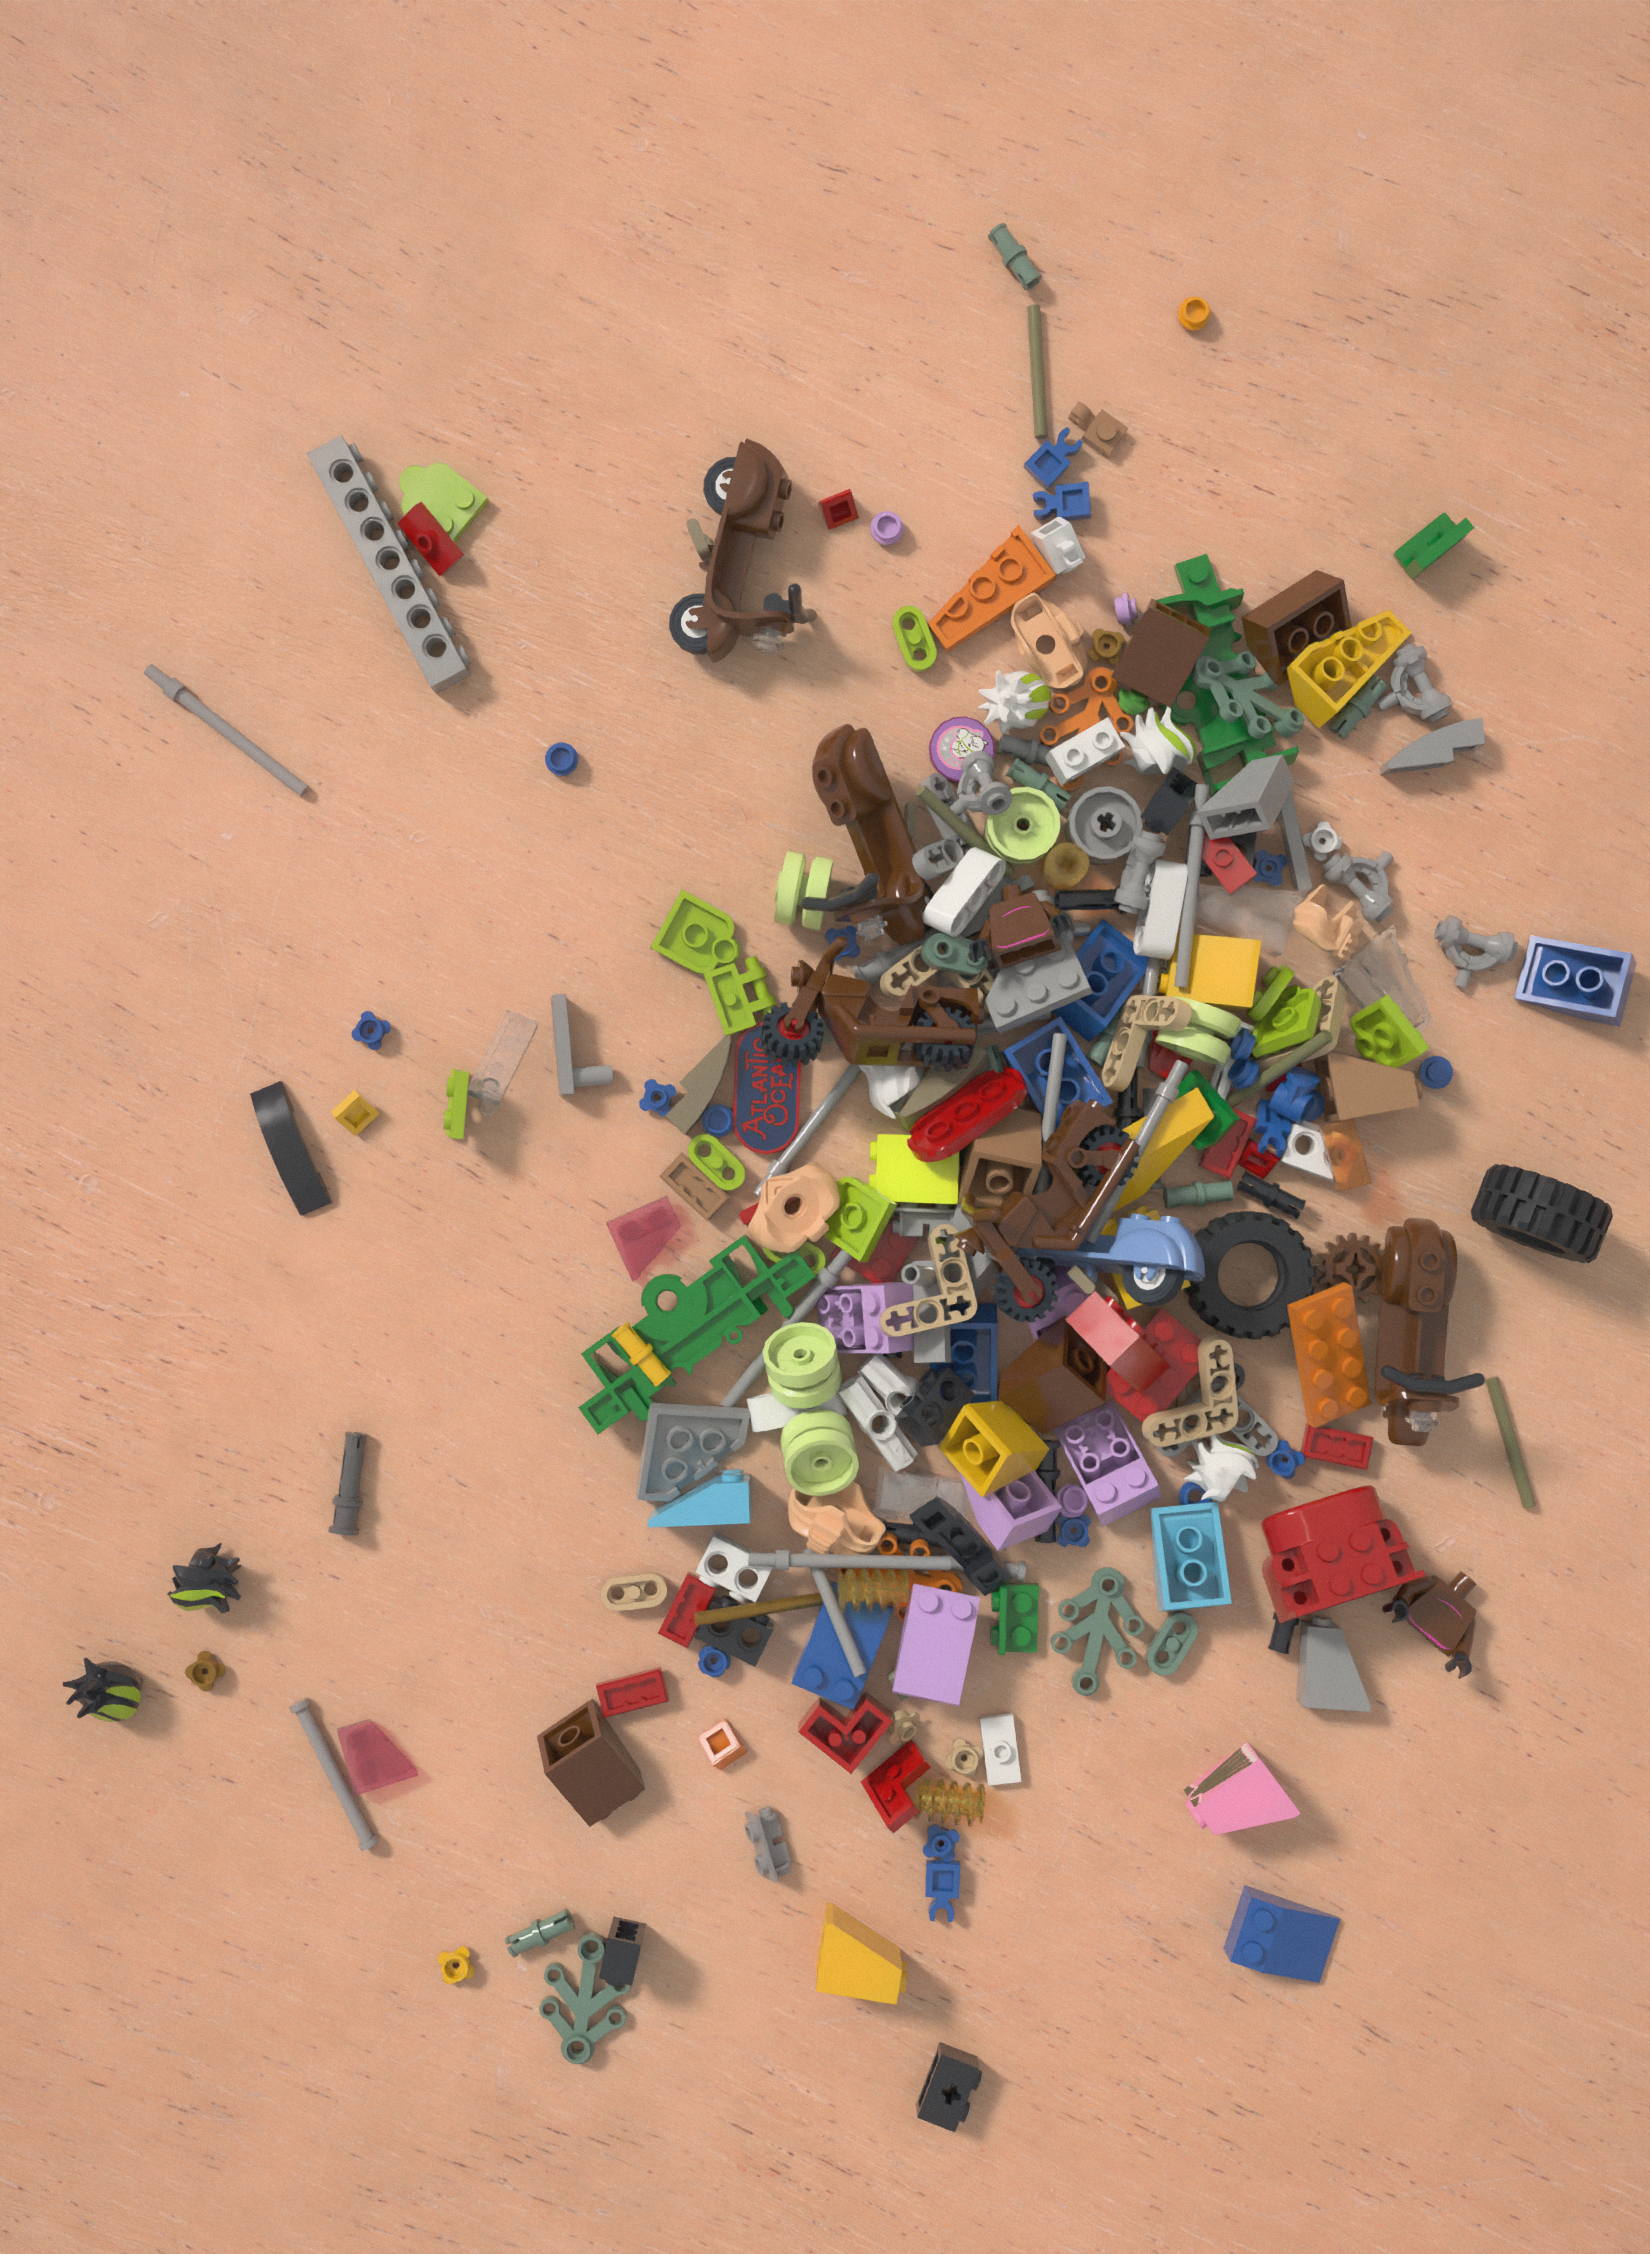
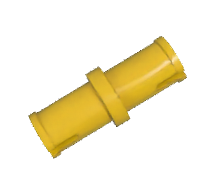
M628 1321L611 1335L631 1357L629 1361L633 1366L637 1364L655 1387L671 1374L670 1370L652 1352L654 1349L650 1343L646 1344L630 1326Z

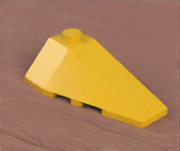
M1388 609L1359 622L1352 628L1343 632L1339 631L1321 642L1317 641L1310 644L1287 667L1295 706L1319 729L1338 713L1412 632Z
M1198 1087L1176 1099L1173 1104L1169 1103L1138 1162V1168H1135L1133 1172L1134 1176L1129 1179L1113 1211L1143 1196L1215 1117ZM1146 1117L1124 1128L1122 1131L1127 1132L1130 1135L1129 1138L1135 1140Z

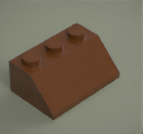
M1315 570L1241 617L1247 647L1276 685H1280L1289 679L1287 667L1306 647L1317 641L1321 642L1339 631L1343 632L1352 628L1344 580L1319 570Z

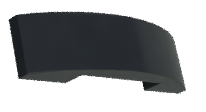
M279 1081L251 1093L252 1103L265 1142L299 1214L302 1216L331 1204L332 1200L320 1172L316 1171L294 1118L293 1112L295 1111L283 1082Z
M936 1496L909 1515L913 1523L929 1539L934 1537L964 1568L966 1577L984 1596L1012 1579L1008 1569L979 1532L962 1514L942 1498Z

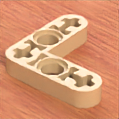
M922 945L881 976L880 988L887 997L891 999L903 997L907 994L911 984L912 986H918L938 971V969L929 967L927 972H920L915 968L914 958L916 955H921ZM937 945L938 953L945 955V951L940 945ZM969 952V958L971 961H973L971 952ZM986 968L974 975L972 980H965L960 974L945 971L957 988H970V986H973L981 979L983 984L978 986L979 1004H983L980 999L983 998V994L990 992L995 981ZM907 971L910 977L900 984L901 988L896 987L893 989L890 985L893 978H898ZM984 1004V1014H990L987 1005Z
M1327 976L1321 979L1313 988L1322 1000L1314 1037L1323 1030H1327L1331 1033L1333 1041L1302 1062L1323 1056L1337 1045L1347 992L1336 976ZM1297 1043L1282 1048L1276 1053H1268L1256 1058L1251 1052L1247 1059H1253L1259 1064L1258 1073L1261 1074L1304 1043Z
M1131 996L1124 1004L1101 1074L1102 1085L1114 1091L1123 1092L1132 1080L1147 1030L1182 1031L1191 1019V1005L1175 997Z
M941 1224L935 1227L928 1237V1246L941 1295L894 1305L885 1309L880 1315L879 1327L886 1336L897 1338L961 1323L972 1318L976 1313L977 1301L965 1253L956 1246L959 1240L954 1237L958 1233L954 1226ZM940 1231H944L946 1236L952 1237L953 1241L948 1244L949 1254L956 1251L958 1257H950L940 1262L939 1256L946 1254L943 1244L936 1243V1239L941 1235ZM947 1264H955L960 1268L961 1278L958 1282L951 1283L945 1279L943 1270ZM957 1297H960L962 1302H968L969 1308L964 1310L965 1316H961L960 1311L956 1310L946 1313L949 1320H944V1309L940 1300H945L944 1307L957 1303ZM929 1304L936 1309L937 1318L933 1323L927 1324L920 1320L919 1309L922 1305ZM906 1308H912V1320L916 1328H911V1321L899 1325V1331H895L893 1326H887L886 1321L891 1318V1312H895L896 1317L900 1318L909 1315Z
M1209 1335L1198 1346L1202 1402L1156 1412L1144 1420L1142 1424L1143 1436L1153 1445L1166 1447L1227 1432L1236 1425L1239 1414L1233 1351L1231 1345L1221 1337ZM1215 1346H1218L1221 1349L1215 1353L1214 1359L1210 1356V1353L1215 1351ZM1217 1376H1224L1225 1384L1223 1388L1213 1392L1211 1389L1212 1381ZM1221 1409H1224L1226 1414L1221 1416V1421L1214 1418L1221 1415ZM1195 1414L1197 1416L1195 1427L1190 1430H1184V1420L1189 1415ZM1159 1424H1162L1166 1428L1160 1430L1159 1436L1155 1435L1154 1431H1157Z

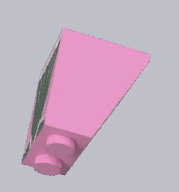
M1248 1742L1184 1789L1189 1798L1185 1804L1190 1810L1191 1815L1202 1829L1208 1826L1214 1835L1291 1819L1301 1814Z

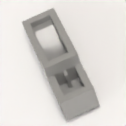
M1482 718L1448 725L1419 738L1379 768L1380 775L1446 767L1454 761L1453 753L1477 750L1486 744Z

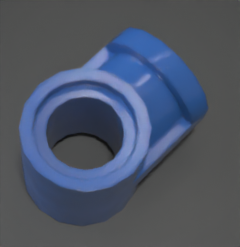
M1295 1066L1286 1072L1287 1080H1283L1277 1087L1269 1108L1301 1124L1314 1105L1316 1095L1311 1093V1091L1318 1086L1320 1078L1306 1068Z

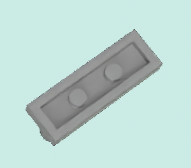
M1290 791L1275 821L1279 820L1293 887L1295 890L1302 892L1313 888Z
M566 994L552 995L551 1006L559 1096L573 1095L575 1087L612 1085L613 1073L611 1065L572 1068Z
M932 1260L913 1261V1264H908L902 1269L901 1276L903 1281L913 1285V1301L941 1295ZM949 1264L943 1270V1275L947 1281H949ZM940 1300L944 1309V1320H949L946 1313L950 1312V1306L944 1307L945 1300ZM929 1304L922 1305L919 1309L920 1320L927 1324L933 1323L937 1318L936 1309ZM950 1325L914 1333V1363L951 1362Z

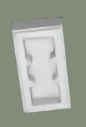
M1013 1713L980 1716L988 1786L1021 1782Z

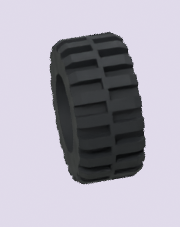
M1495 1164L1486 1171L1471 1209L1472 1220L1493 1233H1497L1506 1239L1537 1251L1580 1263H1590L1597 1258L1613 1217L1612 1209L1608 1203H1604L1602 1199L1594 1197L1584 1190L1537 1172L1503 1164Z
M1254 1211L1226 1213L1225 1216L1216 1217L1209 1221V1225L1204 1229L1200 1228L1194 1236L1202 1250L1205 1263V1278H1203V1281H1189L1191 1286L1184 1288V1292L1188 1294L1190 1299L1188 1303L1200 1315L1199 1318L1207 1325L1215 1328V1330L1240 1339L1257 1340L1262 1339L1264 1336L1273 1337L1280 1334V1330L1284 1327L1290 1328L1287 1305L1313 1295L1315 1287L1311 1286L1312 1277H1316V1267L1311 1266L1310 1261L1313 1254L1310 1247H1305L1302 1242L1304 1237L1299 1231H1294L1290 1227L1291 1224L1283 1219L1273 1217L1272 1214ZM1254 1243L1264 1247L1273 1255L1277 1264L1278 1278L1275 1289L1264 1302L1258 1305L1241 1306L1235 1304L1223 1294L1219 1286L1218 1269L1220 1262L1227 1251L1239 1244Z

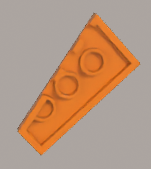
M1019 524L1002 546L999 545L990 555L991 558L980 570L977 569L968 579L969 582L959 592H956L928 622L929 630L946 653H949L1014 608L1015 603L1031 593H1038L1056 581V574Z

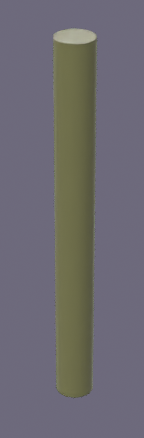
M1030 305L1027 307L1034 435L1035 439H1045L1048 437L1041 310L1040 305Z
M926 785L921 786L917 790L916 796L972 848L977 847L1001 858L996 851ZM1006 862L1003 876L1010 874L1012 877L1015 869Z
M1323 1030L1259 1074L1258 1079L1252 1086L1237 1089L1228 1095L1225 1102L1231 1108L1236 1107L1332 1042L1333 1037L1331 1033Z
M1496 1376L1485 1379L1523 1508L1536 1506L1499 1378Z

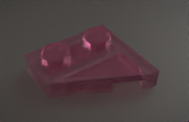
M668 1195L606 1222L632 1282L640 1277L647 1265L655 1259L668 1240L681 1228Z
M370 1718L337 1729L355 1796L418 1776L417 1768Z

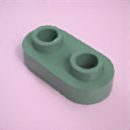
M943 933L932 935L924 941L921 947L922 959L929 967L960 975L974 976L983 971L989 961L987 957L979 958L976 963L970 960L969 945L974 940L951 937ZM937 945H942L945 948V955L938 953Z
M1184 1611L1172 1612L1165 1618L1154 1636L1145 1655L1146 1662L1154 1673L1163 1676L1174 1673L1198 1635V1626L1190 1614ZM1178 1622L1185 1624V1629L1181 1633L1174 1632V1626ZM1166 1651L1168 1653L1167 1659L1158 1661L1156 1659L1158 1652Z

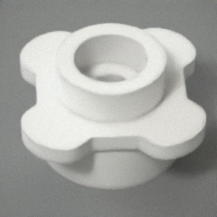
M1323 821L1318 823L1317 829L1313 832L1303 835L1302 843L1312 850L1315 860L1324 861L1328 853L1341 848L1342 839L1337 836L1328 822ZM1323 838L1325 843L1320 844L1319 839Z

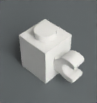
M1057 517L1031 532L1039 553L1056 574H1065L1082 564V560L1086 558L1071 523L1061 517Z

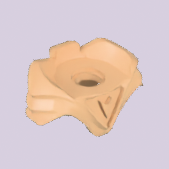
M1031 593L1017 601L1012 610L1011 625L1017 637L1019 652L1025 662L1050 687L1066 688L1078 684L1086 671L1088 657L1081 641L1084 638V631L1076 617L1068 616L1057 605L1041 599L1036 593ZM1045 635L1051 636L1056 642L1054 651L1050 654L1040 653L1036 648V643L1040 637Z
M1322 884L1312 891L1303 903L1295 907L1293 926L1300 935L1325 951H1332V957L1341 961H1349L1350 954H1353L1354 947L1359 943L1357 936L1363 927L1361 922L1355 920L1358 909L1357 903L1350 901L1333 919H1328L1327 911L1324 908L1328 887Z
M811 1162L790 1173L767 1179L761 1187L758 1208L748 1225L747 1231L749 1235L759 1245L784 1253L795 1252L807 1239L817 1242L829 1229V1225L825 1221L839 1208L840 1196L834 1176L818 1162ZM794 1196L799 1198L793 1200L786 1208H784L785 1203L789 1198Z
M852 1481L848 1487L835 1494L825 1496L806 1495L794 1488L791 1491L788 1502L789 1523L793 1530L808 1538L806 1546L817 1554H827L830 1551L833 1554L867 1555L879 1544L886 1527L868 1506L859 1484Z

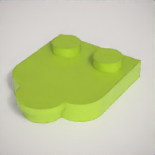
M434 463L426 469L418 465L407 467L399 478V486L404 493L401 504L403 513L406 515L415 504L422 501L454 543L457 542L489 502L487 496L443 463Z
M682 889L650 949L698 974L711 971L716 966L723 967L734 963L740 956V945L732 936L734 933V923L731 917Z
M1298 985L1286 988L1267 1014L1259 1022L1255 1023L1253 1031L1255 1043L1251 1051L1255 1058L1268 1053H1276L1282 1048L1297 1043H1305L1314 1037L1322 1000L1312 988L1303 989Z
M1388 994L1361 1009L1350 1020L1351 1029L1357 1037L1355 1039L1357 1051L1367 1059H1374L1378 1064L1398 1068L1422 1055L1430 1048L1423 1040L1421 1033L1413 1027L1402 1013L1400 1006Z
M843 1177L837 1181L840 1196L839 1208L825 1221L829 1225V1229L823 1236L859 1262H868L897 1204L863 1180L855 1177Z

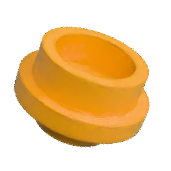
M1189 297L1179 306L1178 320L1187 330H1200L1210 320V306L1201 297Z

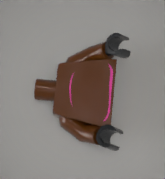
M1009 885L1001 891L1003 902L990 907V918L984 922L978 940L973 941L969 945L973 963H976L981 957H987V960H992V951L999 968L1003 969L1062 950L1058 941L1061 938L1060 934L1066 930L1073 932L1075 928L1069 915L1060 911L1049 901H1039L1035 893L1023 895L1019 885Z
M1460 1571L1449 1585L1435 1575L1431 1577L1425 1576L1401 1585L1393 1597V1602L1383 1605V1612L1387 1613L1394 1610L1395 1617L1391 1621L1392 1623L1406 1620L1447 1657L1452 1654L1453 1659L1445 1664L1447 1672L1453 1671L1458 1666L1460 1671L1459 1679L1470 1674L1472 1665L1469 1657L1473 1645L1477 1610L1465 1601L1464 1598L1477 1584Z

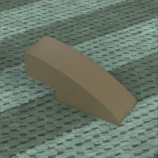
M727 1035L679 1082L688 1093L665 1116L684 1135H687L700 1120L722 1082L732 1046V1040Z
M975 1046L968 1069L962 1068L956 1071L955 1068H952L951 1072H945V1068L935 1071L933 1070L934 1068L930 1067L899 1113L903 1128L911 1130L921 1117L975 1077L986 1072L990 1067L987 1052Z

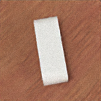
M977 847L971 848L926 906L923 915L924 923L951 937L959 936L1003 878L1006 862Z
M1155 859L1149 865L1144 887L1145 894L1150 899L1146 910L1139 909L1133 944L1136 955L1169 960L1172 957L1187 882L1188 870L1186 864Z
M837 1392L831 1399L821 1405L805 1409L791 1408L781 1404L772 1393L747 1398L753 1432L785 1427L795 1416L814 1409L832 1410L843 1416L848 1414L846 1404Z

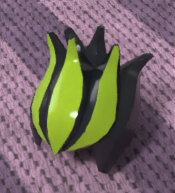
M222 1543L215 1547L197 1549L188 1566L173 1565L176 1577H173L172 1580L176 1590L173 1592L169 1591L167 1595L174 1605L186 1611L215 1607L221 1614L229 1612L230 1607L226 1598L229 1596L237 1601L241 1598L234 1587L239 1581L232 1575L233 1572L241 1567V1565H237L240 1558L227 1559L218 1556L217 1554Z
M84 1658L86 1674L78 1679L63 1682L64 1687L76 1690L66 1701V1704L70 1705L74 1701H79L83 1705L77 1714V1718L90 1714L102 1721L119 1722L133 1717L138 1711L143 1679L132 1671L130 1667L117 1661L95 1664L88 1658Z

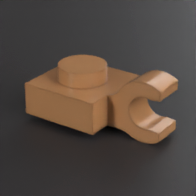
M1079 401L1068 417L1071 422L1086 431L1081 440L1107 459L1128 430V427L1103 409H1101L1097 416H1094L1092 411Z

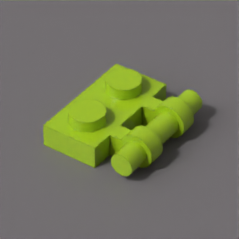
M757 956L745 959L748 972L740 975L735 962L703 973L725 1036L757 1026L753 1013L762 1011L765 1018L766 1013H771V1008L777 1005L775 996L770 995L765 980L768 977L765 967L760 966ZM753 983L758 1000L751 1003L748 1002L743 985Z
M451 1069V1077L448 1076L446 1096L449 1097L448 1110L444 1111L443 1130H446V1135L455 1139H463L469 1080V1071Z

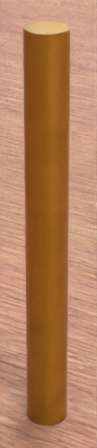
M820 1592L695 1612L694 1621L696 1626L822 1606L823 1600Z

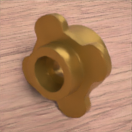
M1096 629L1092 633L1094 642L1093 647L1088 653L1092 661L1106 660L1111 665H1115L1121 656L1119 650L1124 643V636L1120 632L1114 633L1112 631ZM1108 644L1109 649H1104L1103 645Z
M202 1651L198 1654L197 1661L186 1668L185 1675L193 1684L199 1686L202 1691H210L214 1686V1681L225 1674L226 1667L223 1663H217L209 1651ZM203 1668L208 1669V1674L203 1673Z

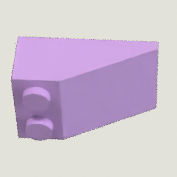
M1035 1471L983 1498L960 1473L978 1525L997 1551L1047 1532L1063 1508Z
M913 1584L907 1599L892 1693L959 1706L975 1632L980 1597Z

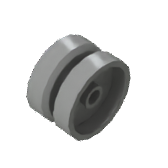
M1111 786L1096 787L1084 793L1069 811L1065 823L1066 841L1071 851L1082 861L1096 866L1110 865L1124 858L1132 849L1130 845L1133 836H1140L1143 828L1142 818L1140 817L1142 813L1136 801L1124 790ZM1100 822L1107 825L1108 829L1105 832L1099 829Z

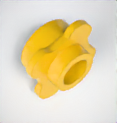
M459 1946L456 1951L452 1952L442 1951L439 1954L437 1961L441 1965L442 1979L445 1983L453 1984L464 1978L471 1979L473 1977L475 1968L470 1964V1950L466 1946ZM453 1963H459V1967L455 1968Z

